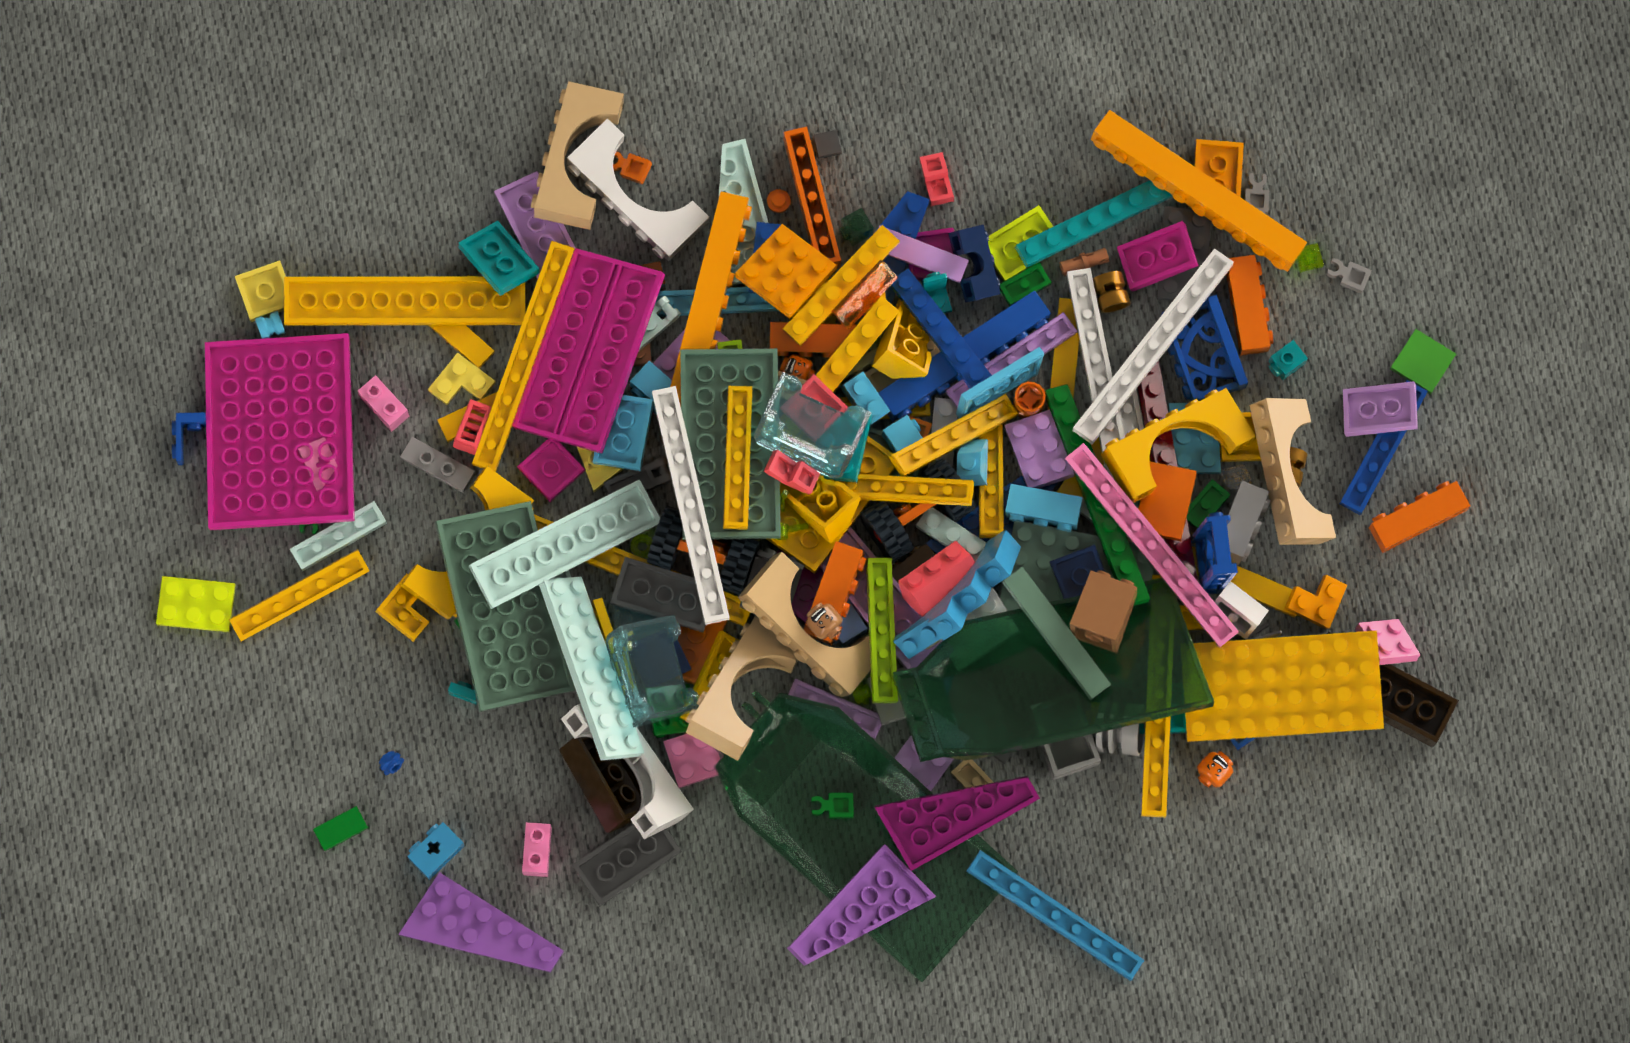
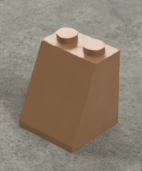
M1101 570L1097 572L1090 571L1070 622L1071 632L1080 641L1117 654L1137 596V587L1127 579H1120L1119 581L1111 578V575Z

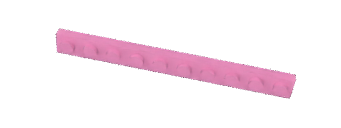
M1083 443L1069 454L1065 461L1216 645L1220 648L1239 632L1088 447Z

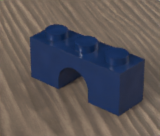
M984 224L948 233L953 254L957 256L966 255L973 262L972 274L967 278L961 279L960 282L965 303L1001 294L1000 281L995 273L994 257L990 253L989 237L984 229Z

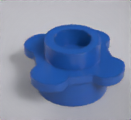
M390 751L382 756L379 764L381 765L380 769L384 770L385 775L395 773L401 768L404 759L400 758V753Z

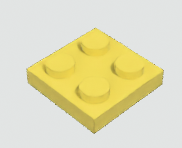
M280 261L235 276L251 322L261 316L264 318L270 316L272 312L278 311L279 313L284 311V277L286 276Z

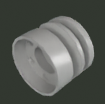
M1102 701L1096 716L1094 730L1098 752L1104 753L1108 743V751L1113 754L1118 743H1121L1123 755L1139 756L1144 741V734H1139V722L1144 724L1145 729V706L1128 703L1124 714H1121L1119 703L1114 702L1110 713V703Z

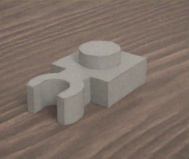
M1250 173L1248 184L1252 189H1245L1244 200L1268 215L1269 190H1263L1267 182V176L1263 174L1262 181L1257 183L1253 179L1254 173Z
M1333 258L1331 264L1337 266L1338 271L1334 272L1328 269L1326 275L1330 278H1342L1340 285L1362 294L1372 270L1351 261L1346 267L1339 259Z

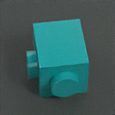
M1292 340L1270 357L1268 361L1270 365L1268 367L1275 377L1280 376L1284 380L1305 365L1308 357L1296 342Z

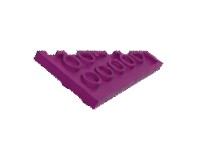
M1028 776L874 807L909 869L912 871L1037 801L1040 797Z

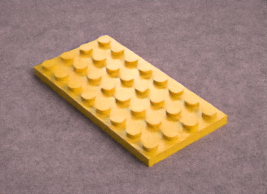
M1377 630L1227 641L1220 648L1215 642L1181 644L1187 742L1384 729Z

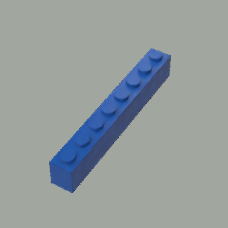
M1034 290L965 335L963 339L985 365L990 361V358L996 354L1000 355L1009 349L1011 344L1014 342L1018 343L1027 337L1028 333L1048 323L1051 312ZM939 352L932 357L928 374L925 377L899 378L879 391L878 394L890 410L887 413L888 417L894 422L898 418L901 419L906 415L909 416L912 413L911 410L915 407H924L932 400L930 397L937 393L942 395L951 387L950 384L956 380L961 381L962 378L942 352Z

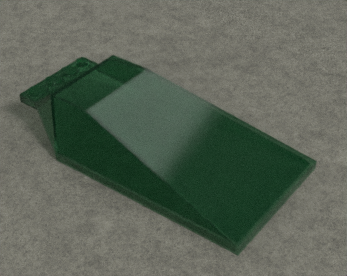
M1162 578L1144 581L1150 600L1149 602L1133 606L1117 654L1078 640L1111 683L1108 688L1091 700L1022 608L965 620L960 631L942 641L917 667L893 672L892 675L920 762L941 757L966 761L1001 755L1213 707L1214 699L1175 593ZM1081 595L1050 602L1069 629Z

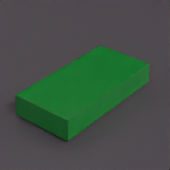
M355 806L313 830L323 850L327 851L369 828L358 807Z

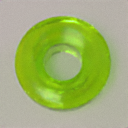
M645 534L635 536L630 543L632 554L641 558H648L653 541L652 538ZM645 543L647 548L641 551L638 549V545Z
M862 681L852 692L857 704L863 703L866 705L869 703L868 698L872 697L869 686L867 684L863 685Z

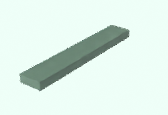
M1023 567L1002 581L1003 585L1090 700L1111 685Z

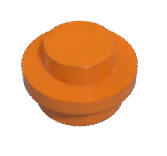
M781 189L773 190L767 197V205L775 213L785 212L791 203L789 194Z

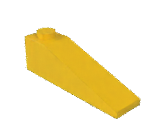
M899 298L896 308L900 312L887 326L877 348L872 367L892 379L925 377L928 374L932 359L931 352H928L927 349L929 336Z
M823 475L819 476L812 493L809 495L780 482V497L830 544L849 527L861 500L860 496L844 483L825 479Z

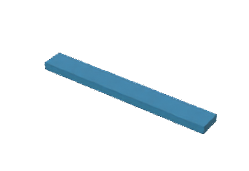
M980 850L966 872L1129 981L1133 979L1144 962V959Z

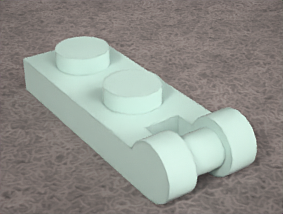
M663 296L654 305L639 351L681 315L677 308L674 309L669 304L670 300L666 296ZM662 310L667 315L663 320L657 315Z

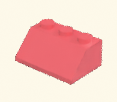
M954 541L898 581L902 599L923 617L966 575L975 563L973 557L957 541Z

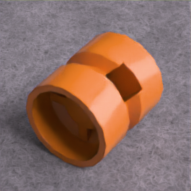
M1028 381L1018 386L1013 399V405L1019 413L1018 416L1024 419L1041 413L1045 404V391L1035 382Z

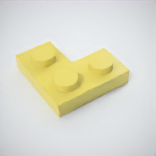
M457 353L428 388V391L448 405L462 387L480 400L486 396L496 381Z

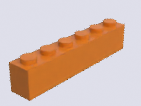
M802 127L785 131L784 144L809 243L837 265V269L841 268V258L808 128Z

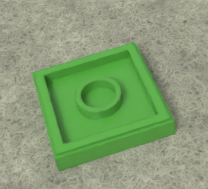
M1415 329L1390 370L1410 382L1414 381L1416 385L1427 390V393L1431 395L1456 356V353Z

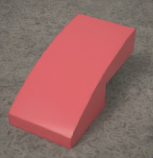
M943 152L920 157L930 205L935 206L954 202V195Z
M779 450L772 452L764 469V472L774 479L808 495L812 493L820 476L818 471L803 461L795 462Z

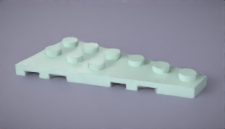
M746 139L722 144L719 196L722 191L749 198L748 206L752 207L749 221L745 220L743 228L746 229L744 242H739L737 248L738 251H741L738 265L733 264L731 273H735L753 255L757 222L768 223ZM734 277V282L732 286L743 284L736 277Z

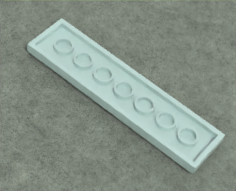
M639 479L470 564L469 568L490 608L493 609L543 583V579L547 581L657 526L660 517Z
M582 577L551 578L547 581L543 579V583L539 587L600 760L641 756L644 750Z

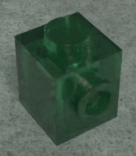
M862 208L842 218L841 228H839L844 240H849L852 246L867 239L873 234L874 230L873 225Z

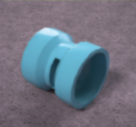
M278 311L272 312L269 316L270 318L262 316L255 318L262 339L270 338L273 333L277 335L286 333Z

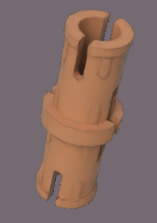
M1102 248L1091 253H1080L1079 256L1061 261L1059 264L1063 276H1067V271L1092 268L1108 263L1109 256L1106 249Z

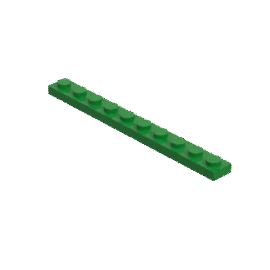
M1068 384L1045 390V399L1067 456L1083 443L1095 456L1091 444L1073 432V427L1081 417ZM1074 471L1114 579L1119 581L1120 579H1127L1137 587V596L1133 606L1149 602L1150 596L1125 532Z

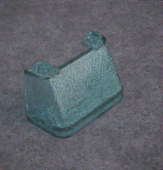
M782 372L754 433L755 441L771 451H781L796 462L803 461L828 477H842L872 412L865 410L861 406H850L846 409L845 413L801 394L802 384L798 378Z
M675 615L624 624L606 637V646L611 666L616 673L619 689L625 697V706L629 709L632 716L633 728L688 714L692 709L697 710L699 707L697 704L699 699L698 693L692 688L685 687L674 647V642L677 641L678 636L681 634V628L676 621Z

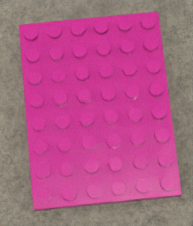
M349 334L205 342L209 530L355 521ZM325 437L326 441L322 442L318 447L320 457H318L319 462L316 463L317 468L321 467L318 476L325 485L321 490L317 491L313 484L314 473L310 467L305 466L304 462L309 461L313 456V448L309 443ZM328 444L332 452L330 457L321 455V448ZM302 446L310 448V455L305 459H302L298 450ZM335 459L337 463V468L331 464H328L330 463V460ZM332 468L335 471L328 481L324 480L321 476L322 471Z

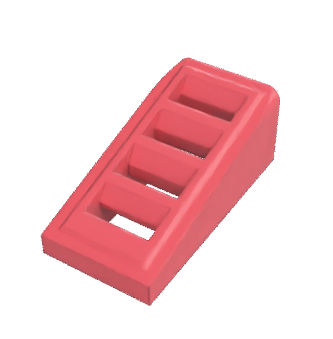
M470 399L453 442L454 448L475 455L492 408L491 406ZM475 410L477 412L485 414V416L483 418L481 416L471 413V411ZM468 419L481 423V426L467 421ZM466 428L471 431L477 432V435L468 433L464 430Z

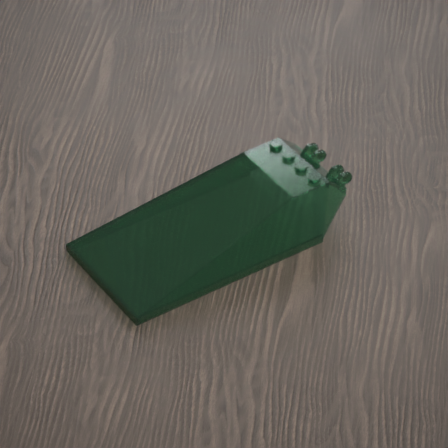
M754 691L751 694L753 699L764 706L765 709L759 714L749 703L744 702L742 704V708L755 720L749 726L754 731L739 760L737 761L715 749L723 756L714 765V768L738 817L830 901L884 844L908 867L874 806L933 795V793L839 707L783 693H778L769 702L760 693ZM829 793H853L854 818L829 819V812H824L820 816L812 815V810H819L821 804L819 802H811V798L820 796L824 800H829ZM978 834L912 870L936 896L935 898L866 933L920 982L927 978L999 894L966 872L978 852L981 850L1015 874L1018 872Z

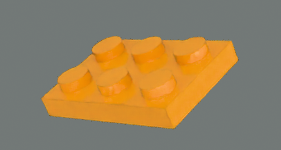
M1196 139L1194 166L1241 197L1244 143Z

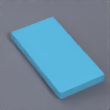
M1040 347L1036 348L962 393L956 411L958 418L986 405L1038 375L1044 357L1042 349Z

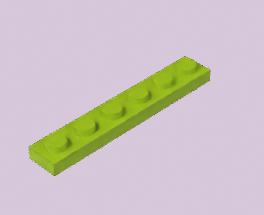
M867 558L866 575L872 703H897L896 644L893 642L895 638L892 558Z

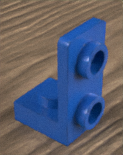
M205 412L176 413V421H172V435H176V444H172V458L176 459L178 465H184V428H187L188 431H201L202 427H206Z

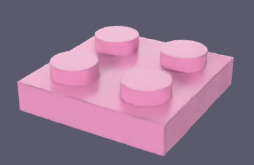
M1399 619L1358 623L1355 628L1356 632L1377 630L1379 665L1417 661L1420 656L1419 651Z
M684 734L663 741L679 788L725 773L718 750L689 734Z

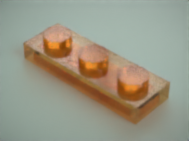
M880 260L831 312L844 327L850 329L898 278L897 275L884 261Z

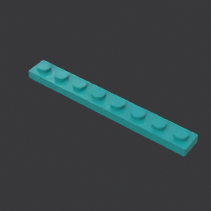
M1149 180L1016 244L1015 249L1027 268L1173 196L1166 190L1158 189Z

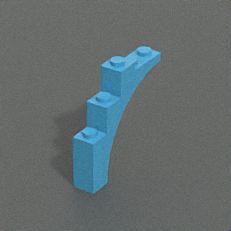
M1006 529L988 540L974 565L959 583L929 612L898 634L893 642L910 659L938 640L942 639L944 641L960 631L967 615L986 603L991 588L1011 575L1021 546Z

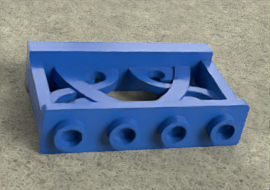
M1217 295L1208 297L1198 309L1199 311L1207 308L1208 313L1204 314L1197 321L1192 317L1189 321L1192 327L1189 328L1186 325L1167 349L1170 356L1174 355L1177 363L1174 364L1175 373L1178 378L1182 377L1184 383L1182 392L1185 400H1190V402L1194 399L1198 401L1205 399L1204 396L1215 389L1219 392L1227 388L1229 393L1245 389L1248 385ZM1204 327L1206 332L1208 328H1213L1215 334L1207 336L1202 331V328ZM1197 333L1206 342L1220 343L1221 348L1217 349L1211 357L1210 367L1199 363L1188 355L1191 343ZM1178 340H1184L1181 348L1179 346ZM1222 357L1225 360V364L1220 365L1218 363V369L1215 368L1216 358ZM1187 366L1194 370L1191 374H1189ZM1207 376L1211 377V386L1208 390L1200 391L1195 388L1194 379L1200 378L1203 385L1206 382ZM1216 378L1233 379V383L1216 388Z
M1222 512L1210 513L1209 517L1204 519L1190 538L1191 544L1195 543L1199 584L1208 595L1220 594L1238 573L1237 563L1231 562L1227 529L1231 517L1230 515L1223 516Z

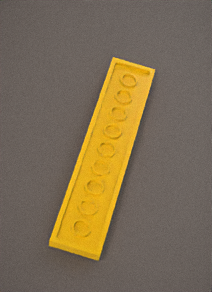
M483 276L284 277V326L522 325L525 316V282L500 296Z

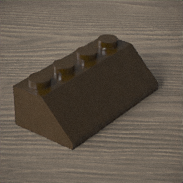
M572 738L563 745L559 751L606 833L621 829L631 823V818L640 809L641 791L636 776L628 763L623 758L600 760L593 738Z

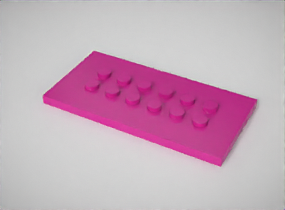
M575 248L512 427L514 429L597 453H603L665 277L663 272Z

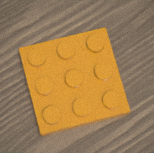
M781 224L735 272V277L790 319L837 270V265L784 224Z

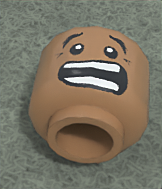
M819 603L806 615L808 617L807 626L819 639L827 637L833 639L842 631L840 626L843 618L831 604L823 605Z

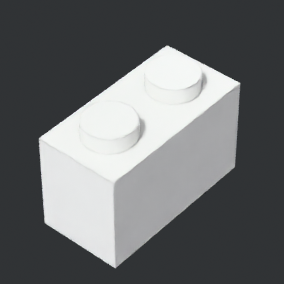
M1231 581L1214 601L1239 631L1238 634L1246 640L1269 611Z

